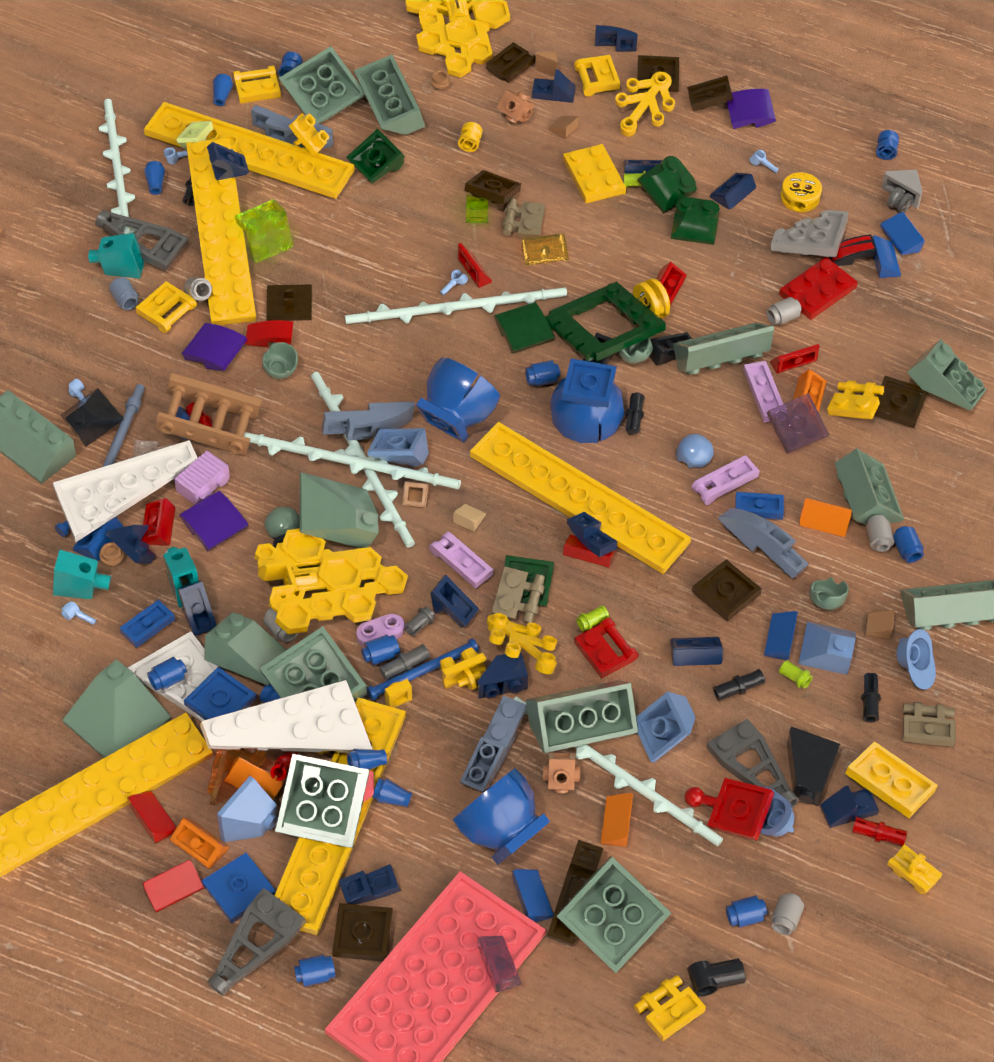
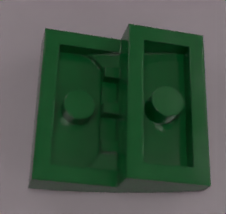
M536 302L494 315L502 337L505 336L512 354L553 341L555 338L547 319Z
M506 555L504 566L528 572L527 582L533 583L536 574L545 577L543 582L544 592L540 595L537 606L547 607L554 562ZM524 591L521 603L528 604L530 592Z

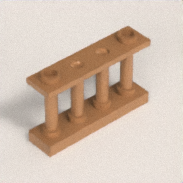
M171 373L166 394L172 395L167 413H158L155 430L246 456L250 438L244 437L249 418L256 420L262 399ZM181 398L195 402L189 421L176 417ZM204 405L217 408L212 427L199 424ZM226 412L240 415L235 434L221 430Z

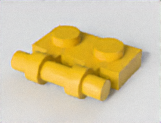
M852 380L839 382L838 391H844V393L834 394L827 408L828 414L831 416L872 420L880 404L878 397L874 395H883L884 386L876 385L874 382L859 384ZM856 392L864 393L863 395H855Z
M678 975L670 980L665 979L659 984L660 987L651 993L646 992L640 997L641 1000L633 1005L638 1014H641L646 1009L651 1011L646 1016L645 1021L662 1042L706 1010V1006L689 986L681 992L677 989L683 984ZM665 996L671 998L663 1005L658 1003Z

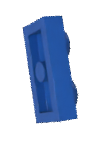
M736 492L735 508L754 513L765 519L783 520L784 495Z
M158 599L122 625L120 633L137 648L175 620V616Z

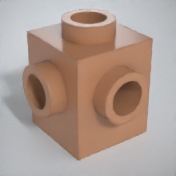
M506 89L497 109L505 113V118L509 121L525 123L531 117L535 104L530 102V97L523 92L515 93Z
M549 752L548 765H543V781H548V789H553L555 793H567L568 790H574V782H579L580 766H575V753Z

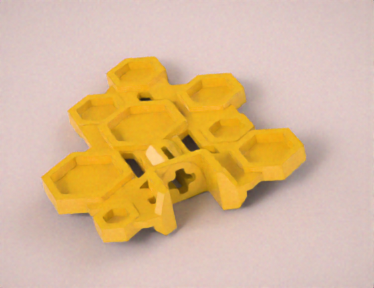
M404 0L408 12L419 14V24L422 32L416 35L418 50L431 55L436 53L445 56L447 73L460 78L471 72V65L473 63L482 65L492 59L493 53L487 32L490 28L497 29L510 21L507 1L458 0L457 5L455 0ZM470 11H473L475 20L470 19ZM443 15L449 17L450 23L445 25ZM454 47L460 48L461 53H455Z
M300 529L287 530L283 543H277L276 548L270 543L259 544L254 557L258 561V576L263 581L280 579L284 581L285 586L273 587L268 607H271L277 613L275 623L287 634L307 632L311 619L324 621L333 619V616L345 615L353 623L370 621L376 604L374 600L376 594L385 593L392 595L403 593L408 575L397 566L385 567L381 565L382 557L371 547L332 552L330 549L324 550L326 544L324 539L300 533ZM319 564H320L319 567L304 568V569H299V568H298V567H303V566H311V565H319ZM373 579L375 581L365 583L364 587L359 588L361 580ZM328 590V592L312 593L311 598L303 599L306 591Z

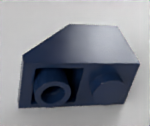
M520 652L518 658H511L506 654L497 655L478 680L477 695L479 699L485 697L494 698L500 694L510 692L518 693L528 688V673L522 653Z

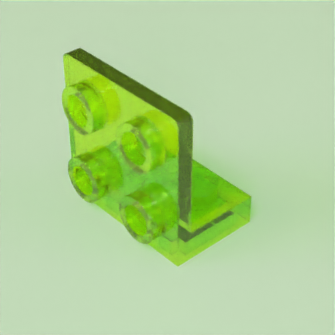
M274 199L235 216L236 224L247 234L252 258L255 263L294 246L286 210Z

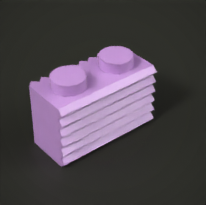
M205 451L195 462H192L188 468H185L182 473L175 477L176 491L196 505L211 496L217 487H222L228 482L230 477L229 466L209 451Z

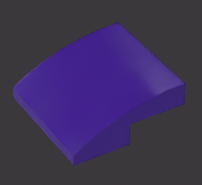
M747 89L732 92L733 100L727 101L734 129L752 123L758 128L776 122L768 89Z
M204 323L182 352L185 360L203 362L206 369L224 371L245 344L247 338L229 328Z
M217 491L179 515L191 534H196L207 552L248 527V523L240 512L220 491Z

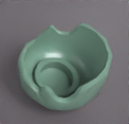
M647 338L619 351L618 354L626 363L636 364L643 362L652 353L651 339Z
M285 342L271 344L262 358L263 370L269 376L278 380L291 376L298 363L297 351L293 346Z
M276 507L266 516L264 522L265 530L272 539L274 537L277 538L282 534H286L287 530L300 529V517L297 511L291 507Z
M832 577L824 581L817 580L811 584L809 597L819 608L832 611L844 604L849 587L845 581L837 584Z

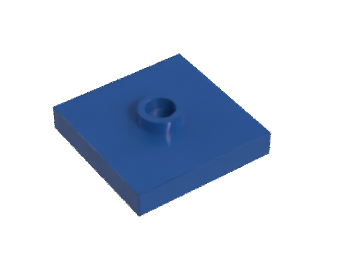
M217 667L184 699V705L204 720L246 709L257 697L256 693Z
M247 852L202 880L204 888L231 924L243 916L246 908L263 888L274 896L276 890Z

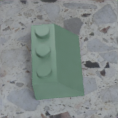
M856 448L835 463L838 472L837 478L844 488L843 495L849 502L852 510L851 516L856 522L867 525L868 519L875 515L885 516L890 523L904 520L886 468L882 462Z

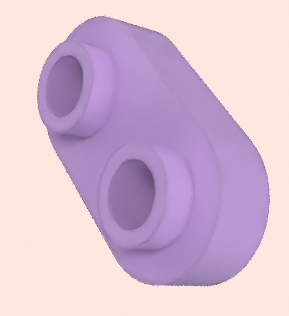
M388 614L364 622L357 628V642L364 647V642L384 635H394L398 639L404 633V620L399 615Z

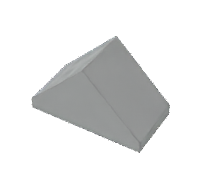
M917 170L886 171L881 189L891 194L895 188H901L903 193L913 195L911 206L917 209L923 192Z

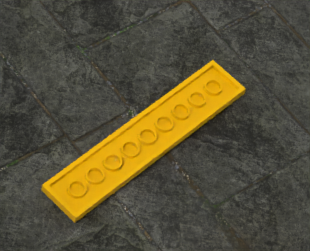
M166 102L162 103L144 128V135L181 147L177 143V138L191 122L212 121L213 130L207 135L206 140L229 138L231 149L245 156L248 170L334 199L338 197L355 171L354 164L321 153L312 156L308 149Z
M230 139L206 140L196 143L188 142L186 145L205 279L212 286V292L208 298L211 324L228 325L256 321L235 177L223 180L215 179L207 146L212 142L231 149Z
M497 422L470 450L471 458L571 518L582 512L591 515L601 522L600 531L617 541V547L662 574L668 570L691 543L690 536L500 422Z
M357 698L355 705L373 750L384 749L388 762L406 718V711ZM335 751L331 762L348 765L347 753ZM386 765L370 769L374 773V790L378 779H381ZM372 797L362 804L354 844L372 802ZM303 837L298 838L275 896L306 919V923L300 931L318 935L353 848Z
M185 712L1 815L0 877L128 805L127 797L153 791L213 757L212 750L208 749L206 741L188 714Z

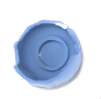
M689 434L680 441L675 452L678 462H685L688 468H702L710 463L714 455V448L712 443L704 436Z

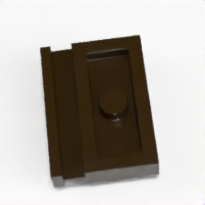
M513 42L486 63V70L501 79L505 78L506 82L510 83L535 63L536 56L534 54L531 56L529 51Z
M727 75L687 87L693 111L703 110L707 107L733 100Z

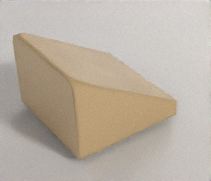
M464 504L453 513V522L475 532L486 516V513Z

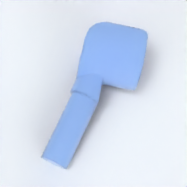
M172 147L164 150V155L169 164H175L178 158L188 156L187 151L176 152Z
M757 150L749 158L750 162L755 166L762 163L774 173H777L779 170L766 159V153L763 150Z
M457 269L452 271V279L440 293L444 296L456 284L464 285L468 281V276L462 274Z
M74 379L69 383V394L82 400L84 395L81 391L84 389V385L80 380Z
M68 602L61 608L62 616L67 620L77 616L92 625L96 623V619L80 611L74 602Z

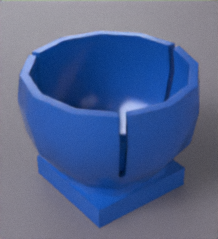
M441 357L433 366L427 379V400L420 398L416 406L427 423L464 443L469 436L466 431L467 427L485 421L495 410L500 400V394L482 376H479L474 386L470 387L478 373L455 360Z
M577 359L570 360L567 376L559 382L553 391L550 401L552 423L564 437L579 443H598V438L601 442L616 433L624 417L622 391L614 382L617 366Z
M516 768L492 785L452 820L458 831L472 844L493 849L495 853L491 858L497 865L550 822L544 813L541 816L536 815L534 792L526 778Z

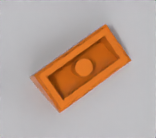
M810 369L801 374L798 378L790 409L795 412L817 416L827 380Z
M805 498L799 525L845 537L852 510Z
M240 757L235 758L224 779V782L239 789L248 777L251 776L272 800L284 783L283 780L276 781L277 777L273 779L270 773Z
M633 793L606 797L601 844L627 847Z
M184 817L169 839L209 869L215 865L230 847L194 820Z

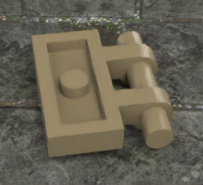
M510 199L505 207L506 218L502 222L503 234L510 236L512 232H518V239L539 241L545 204L524 201L522 208L517 206L516 199ZM514 218H521L520 222L515 221Z
M504 566L492 614L502 613L508 619L516 621L518 612L525 613L523 622L527 624L533 622L534 616L538 614L539 607H537L539 597L544 592L543 582L545 577L536 574L534 582L529 583L527 582L528 572ZM524 591L530 592L528 604L521 603Z
M913 702V704L903 703L902 712L912 715H904L902 742L954 747L955 720L945 719V717L954 718L955 708H947L942 704H936V706L922 705V702ZM922 715L935 716V718L922 717Z

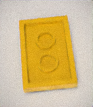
M603 144L563 153V161L585 203L626 194V186Z
M875 741L848 766L845 772L850 778L907 818H910L935 793L938 787L933 781Z

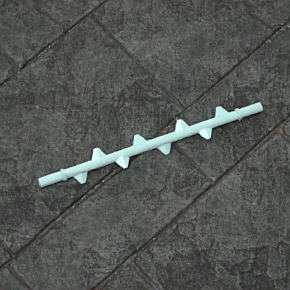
M105 99L104 118L107 123L99 126V131L108 133L110 149L103 151V156L112 160L115 179L107 183V188L117 191L119 207L111 209V213L129 217L127 203L134 200L135 195L125 192L123 175L130 173L131 169L121 165L119 146L127 142L125 137L117 135L116 115L113 111L112 100ZM125 225L122 228L124 234L135 233L138 230Z
M566 287L549 290L541 289V291L510 294L505 291L501 296L472 299L467 293H464L459 301L431 305L421 302L419 306L391 310L386 305L380 304L375 312L367 311V313L345 315L346 324L371 323V321L400 318L404 323H409L412 316L439 312L450 315L455 310L482 307L488 313H492L495 305L518 302L531 304L535 300L542 299L545 301V299L565 297L567 296Z
M314 372L311 378L319 391L320 397L324 399L330 412L340 411L338 406L344 397L342 394L331 395L330 388L326 386L319 372ZM357 440L347 441L349 446L345 450L346 455L373 461L377 459L366 457ZM363 468L368 479L362 488L367 489V491H375L385 508V511L379 516L380 520L393 522L394 529L398 531L406 547H412L415 542L406 527L405 521L401 519L392 503L398 495L397 491L385 490L375 471Z
M247 432L244 434V437L250 438V443L258 444L260 447L267 446L269 455L285 450L307 455L310 461L320 458L350 465L352 474H356L365 468L391 474L393 480L405 477L432 483L434 486L441 485L454 489H459L461 485V480L440 476L438 473L431 474L425 467L413 470L388 464L387 461L378 458L373 461L346 455L343 449L332 452L306 446L303 437H298L294 441L288 442L265 437L263 434L256 435Z
M517 696L514 698V700L526 704V702H524ZM587 744L573 747L576 749L577 759L589 758L614 775V787L616 789L630 786L654 803L653 811L655 813L666 811L691 828L694 833L700 834L717 847L722 843L723 838L706 827L702 821L693 818L694 810L692 808L680 809L655 792V779L639 781L615 764L616 756L613 754L603 756Z

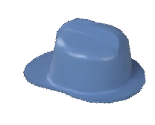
M917 629L909 637L899 640L896 656L899 665L909 672L915 686L926 690L933 685L936 676L932 641L925 630Z
M772 789L775 794L761 833L774 837L782 836L787 832L793 833L794 828L792 826L795 817L792 806L787 799Z

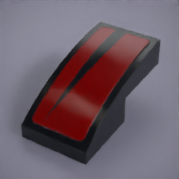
M871 234L862 235L841 241L837 256L828 258L837 266L853 265L855 258L876 256L877 249Z

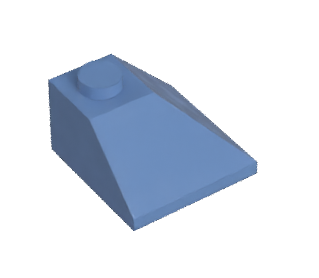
M425 428L380 429L367 451L368 456L399 465H409L412 467L423 465L429 454Z
M807 621L798 664L848 675L856 632Z
M667 691L636 717L638 735L650 761L653 763L691 733L696 717L685 696Z
M251 776L248 777L217 813L221 840L230 842L262 837L267 830H272L278 821L277 805Z

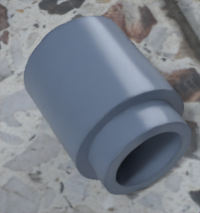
M125 277L116 278L109 286V292L117 305L124 310L135 308L138 304V294L130 281Z

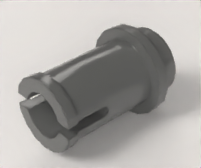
M428 607L419 608L418 613L404 624L405 631L410 636L415 637L427 624L431 625L433 623L435 614Z

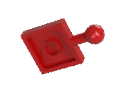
M724 778L718 797L705 795L699 787H691L685 792L684 798L685 802L691 807H699L701 805L714 807L707 824L710 829L758 841L775 793L772 789Z

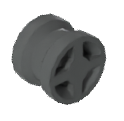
M897 187L890 194L887 206L896 208L899 213H905L913 201V195L910 193L905 194L901 188Z

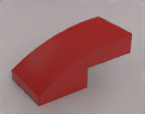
M273 320L248 324L245 345L268 348V342L291 344L294 321Z

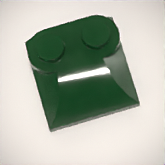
M377 128L346 158L373 184L389 171L399 170L404 164L405 156Z
M675 156L665 157L661 163L637 179L663 214L676 206V202L680 198L689 197L697 190L694 177Z
M691 197L680 198L676 202L671 239L714 245L720 210L719 205L712 200Z

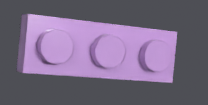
M761 361L745 364L743 372L763 422L786 419L787 412L767 362Z

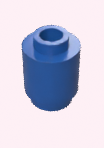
M553 360L531 364L530 367L525 368L527 383L529 386L534 385L535 387L557 383V378L560 377L558 364H554Z
M902 526L895 531L893 535L894 543L901 558L905 559L907 563L920 560L924 556V547L915 528Z
M384 635L364 642V648L361 649L364 661L366 663L370 662L374 666L394 659L395 655L400 654V648L394 635Z
M172 657L152 667V671L148 672L147 676L156 691L159 689L165 690L184 680V674L187 673V669L181 659L177 660L175 657Z
M757 895L732 901L731 905L725 907L731 927L737 926L740 928L764 921V915H767L765 902L763 899L759 900Z
M324 954L298 960L299 965L294 966L297 983L302 982L303 987L329 982V978L336 977L332 957H325Z

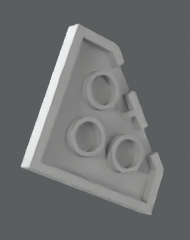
M825 210L820 212V216L811 220L808 217L794 223V227L785 230L781 228L776 230L771 242V251L836 257L849 219V212Z

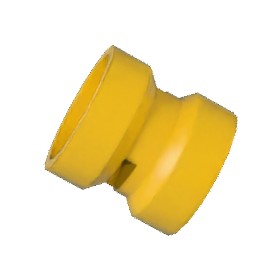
M467 122L462 126L458 146L462 150L474 152L478 149L479 139H481L483 132L481 126L474 122Z

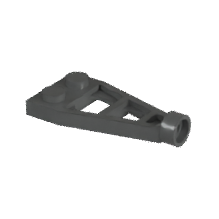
M105 210L98 214L95 222L97 227L107 230L113 236L124 234L120 231L124 225L138 229L135 236L140 247L142 259L164 271L169 268L188 243V237L170 228L116 213H109ZM144 234L160 238L153 249H148L139 242Z
M748 718L707 742L706 748L720 765L741 781L766 787L755 776L765 770H769L776 782L768 786V788L773 789L787 799L792 808L798 803L799 798L789 788L763 735ZM750 749H754L761 759L760 764L749 769L736 760V757Z
M263 888L246 908L217 970L207 981V984L218 994L224 996L230 988L288 945L304 926L306 919ZM256 922H262L275 933L273 939L261 947H256L248 940V935ZM244 946L254 956L244 967L238 968L232 963V958L238 948ZM225 976L228 980L225 981L221 977Z

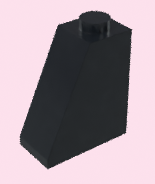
M791 726L787 740V751L792 791L801 802L818 806L835 763L840 743Z

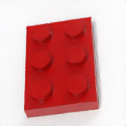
M825 257L780 288L779 295L784 299L792 297L798 300L801 305V313L812 320L856 289L858 281L829 258Z

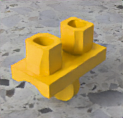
M301 113L289 125V128L297 137L293 143L296 146L302 143L314 156L327 143L329 135L324 130L318 132L313 125L316 122L311 114L304 115Z
M470 647L461 653L462 662L456 664L452 657L442 659L440 661V669L442 672V684L445 689L456 684L459 688L467 685L470 690L476 689V680H479L482 676L481 674L486 671L485 655L483 653L478 654Z
M905 844L887 863L893 869V873L900 878L906 879L920 894L925 895L942 877L941 872L925 861L926 856L924 854H916Z

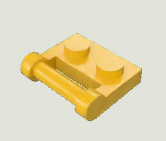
M610 55L583 58L574 62L575 70L579 72L583 84L582 90L585 96H592L596 92L620 89V80ZM587 68L592 69L596 82L591 83Z
M274 65L260 70L233 71L240 104L281 98ZM269 77V78H266V79H260V80L242 82V81H244V80H250V79H257V78Z
M166 281L136 307V313L157 326L162 333H167L171 329V325L188 310H193L197 303L188 294ZM178 302L182 303L167 318H162Z

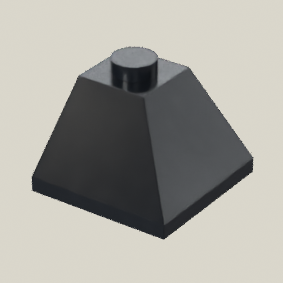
M99 388L60 415L85 447L124 420Z

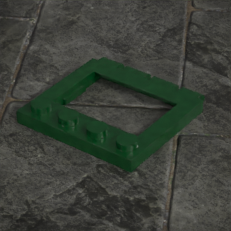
M617 281L549 311V315L545 316L550 327L587 361L594 359L599 361L666 330V323ZM607 301L616 305L617 311L621 314H626L628 320L633 324H638L639 327L601 343L572 316L584 313Z

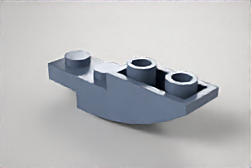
M258 105L251 109L253 126L265 130L266 136L295 145L293 142L297 137L289 128V125L298 115H295L291 120ZM315 123L313 126L318 132L324 130L329 135V139L323 148L332 147L333 129ZM302 143L297 145L299 147H304Z
M378 402L369 403L368 409L364 411L324 412L321 426L322 434H346L347 441L376 437L380 429H398L412 421L415 403Z
M737 508L729 509L718 518L729 531L741 540L743 545L752 552L758 547L761 548L765 555L770 557L792 579L809 565L792 548L796 540L767 519Z
M503 695L484 737H481L460 780V784L482 793L486 791L517 736V729L527 710L526 704Z

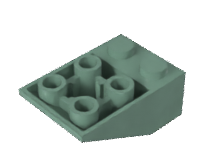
M941 339L926 350L907 372L922 390L968 410L973 409L987 390L983 382L968 369L966 363L961 361L953 353L952 348Z

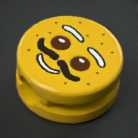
M804 172L790 174L782 183L781 202L786 208L794 212L805 213L812 211L819 205L822 185L811 174Z
M650 278L634 286L633 295L659 318L662 319L669 315L670 300L664 286L657 279Z

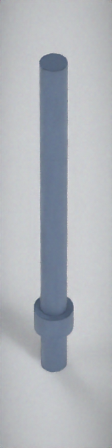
M141 384L136 385L132 397H129L125 405L126 411L123 416L124 420L120 423L102 467L114 464L134 414L139 411L141 406L140 400L145 390V387Z

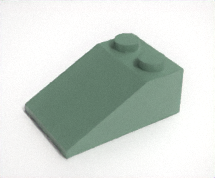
M234 612L205 635V661L268 686L270 683L260 668L286 651L282 645L254 620Z

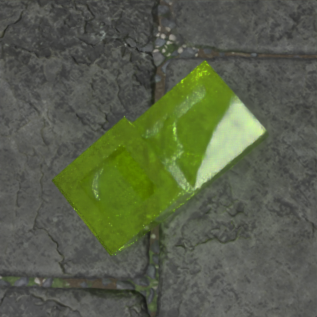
M466 194V223H488V199Z

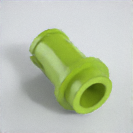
M646 171L635 174L624 173L625 186H641L637 179L644 175Z
M600 605L586 614H579L576 622L581 631H588L604 619L609 618V613L603 605Z
M789 660L785 661L779 670L780 675L795 682L798 688H807L813 678L810 675V671L800 669Z

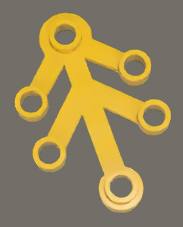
M656 72L652 75L651 79L638 81L635 78H630L627 80L626 89L631 93L636 92L638 89H650L648 92L627 96L625 93H618L616 95L615 104L618 107L639 103L630 117H626L621 121L620 132L622 135L629 137L636 133V122L648 106L652 116L651 123L657 127L664 123V115L659 111L655 96L660 92L663 100L662 109L664 111L670 112L674 109L675 100L670 97L668 91L672 82L669 74Z
M494 613L487 617V628L491 631L489 636L491 643L503 644L506 634L509 636V642L505 649L507 656L518 658L522 647L537 659L535 663L537 671L543 674L554 673L557 664L556 657L549 652L542 653L535 646L553 651L557 644L555 637L545 635L543 639L537 638L541 631V626L537 623L529 622L527 626L510 622L508 617L502 613Z

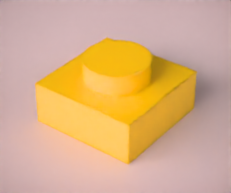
M408 679L394 682L388 688H385V703L387 706L395 708L412 700V686Z

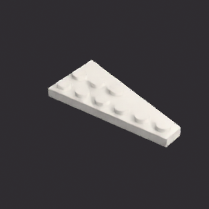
M190 440L53 482L54 491L75 542L175 479L179 473H182L192 462H195L198 458Z
M191 631L128 667L141 683L200 721H204L203 718L184 705V699L219 666L204 660L205 649ZM172 657H175L177 660L181 659L187 669V673L184 674L185 679L165 690L159 689L156 691L152 687L147 673L152 671V667ZM244 748L252 754L258 751L257 748Z
M346 680L204 720L200 724L208 749L240 750L241 748H257V750L281 749V751L322 752V750L338 751V753H348L353 751L354 748L373 750Z

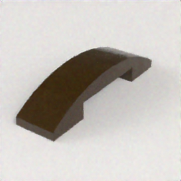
M578 839L552 917L547 938L570 946L573 945L576 934L557 915L596 872L604 848Z

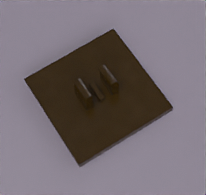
M312 284L267 285L266 320H312Z

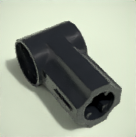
M739 958L713 964L709 961H698L687 968L694 993L697 997L711 995L718 988L742 984L746 980L744 966Z

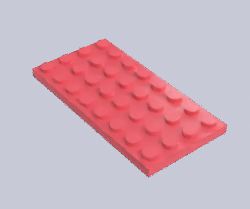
M460 871L326 1027L325 1034L363 1062H442L546 935V929Z

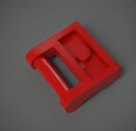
M611 618L604 619L598 626L574 638V644L601 679L634 662L639 657L636 649L631 648L615 628L616 624ZM607 633L623 655L617 656L603 638L604 634Z

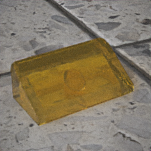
M564 233L522 239L521 251L526 266L569 260Z

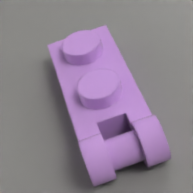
M745 455L696 480L691 488L696 494L701 495V500L705 505H709L716 498L759 477L760 471ZM711 485L713 488L708 490L706 487Z
M450 532L443 534L438 542L434 541L429 545V549L434 556L440 557L475 589L493 575V569Z

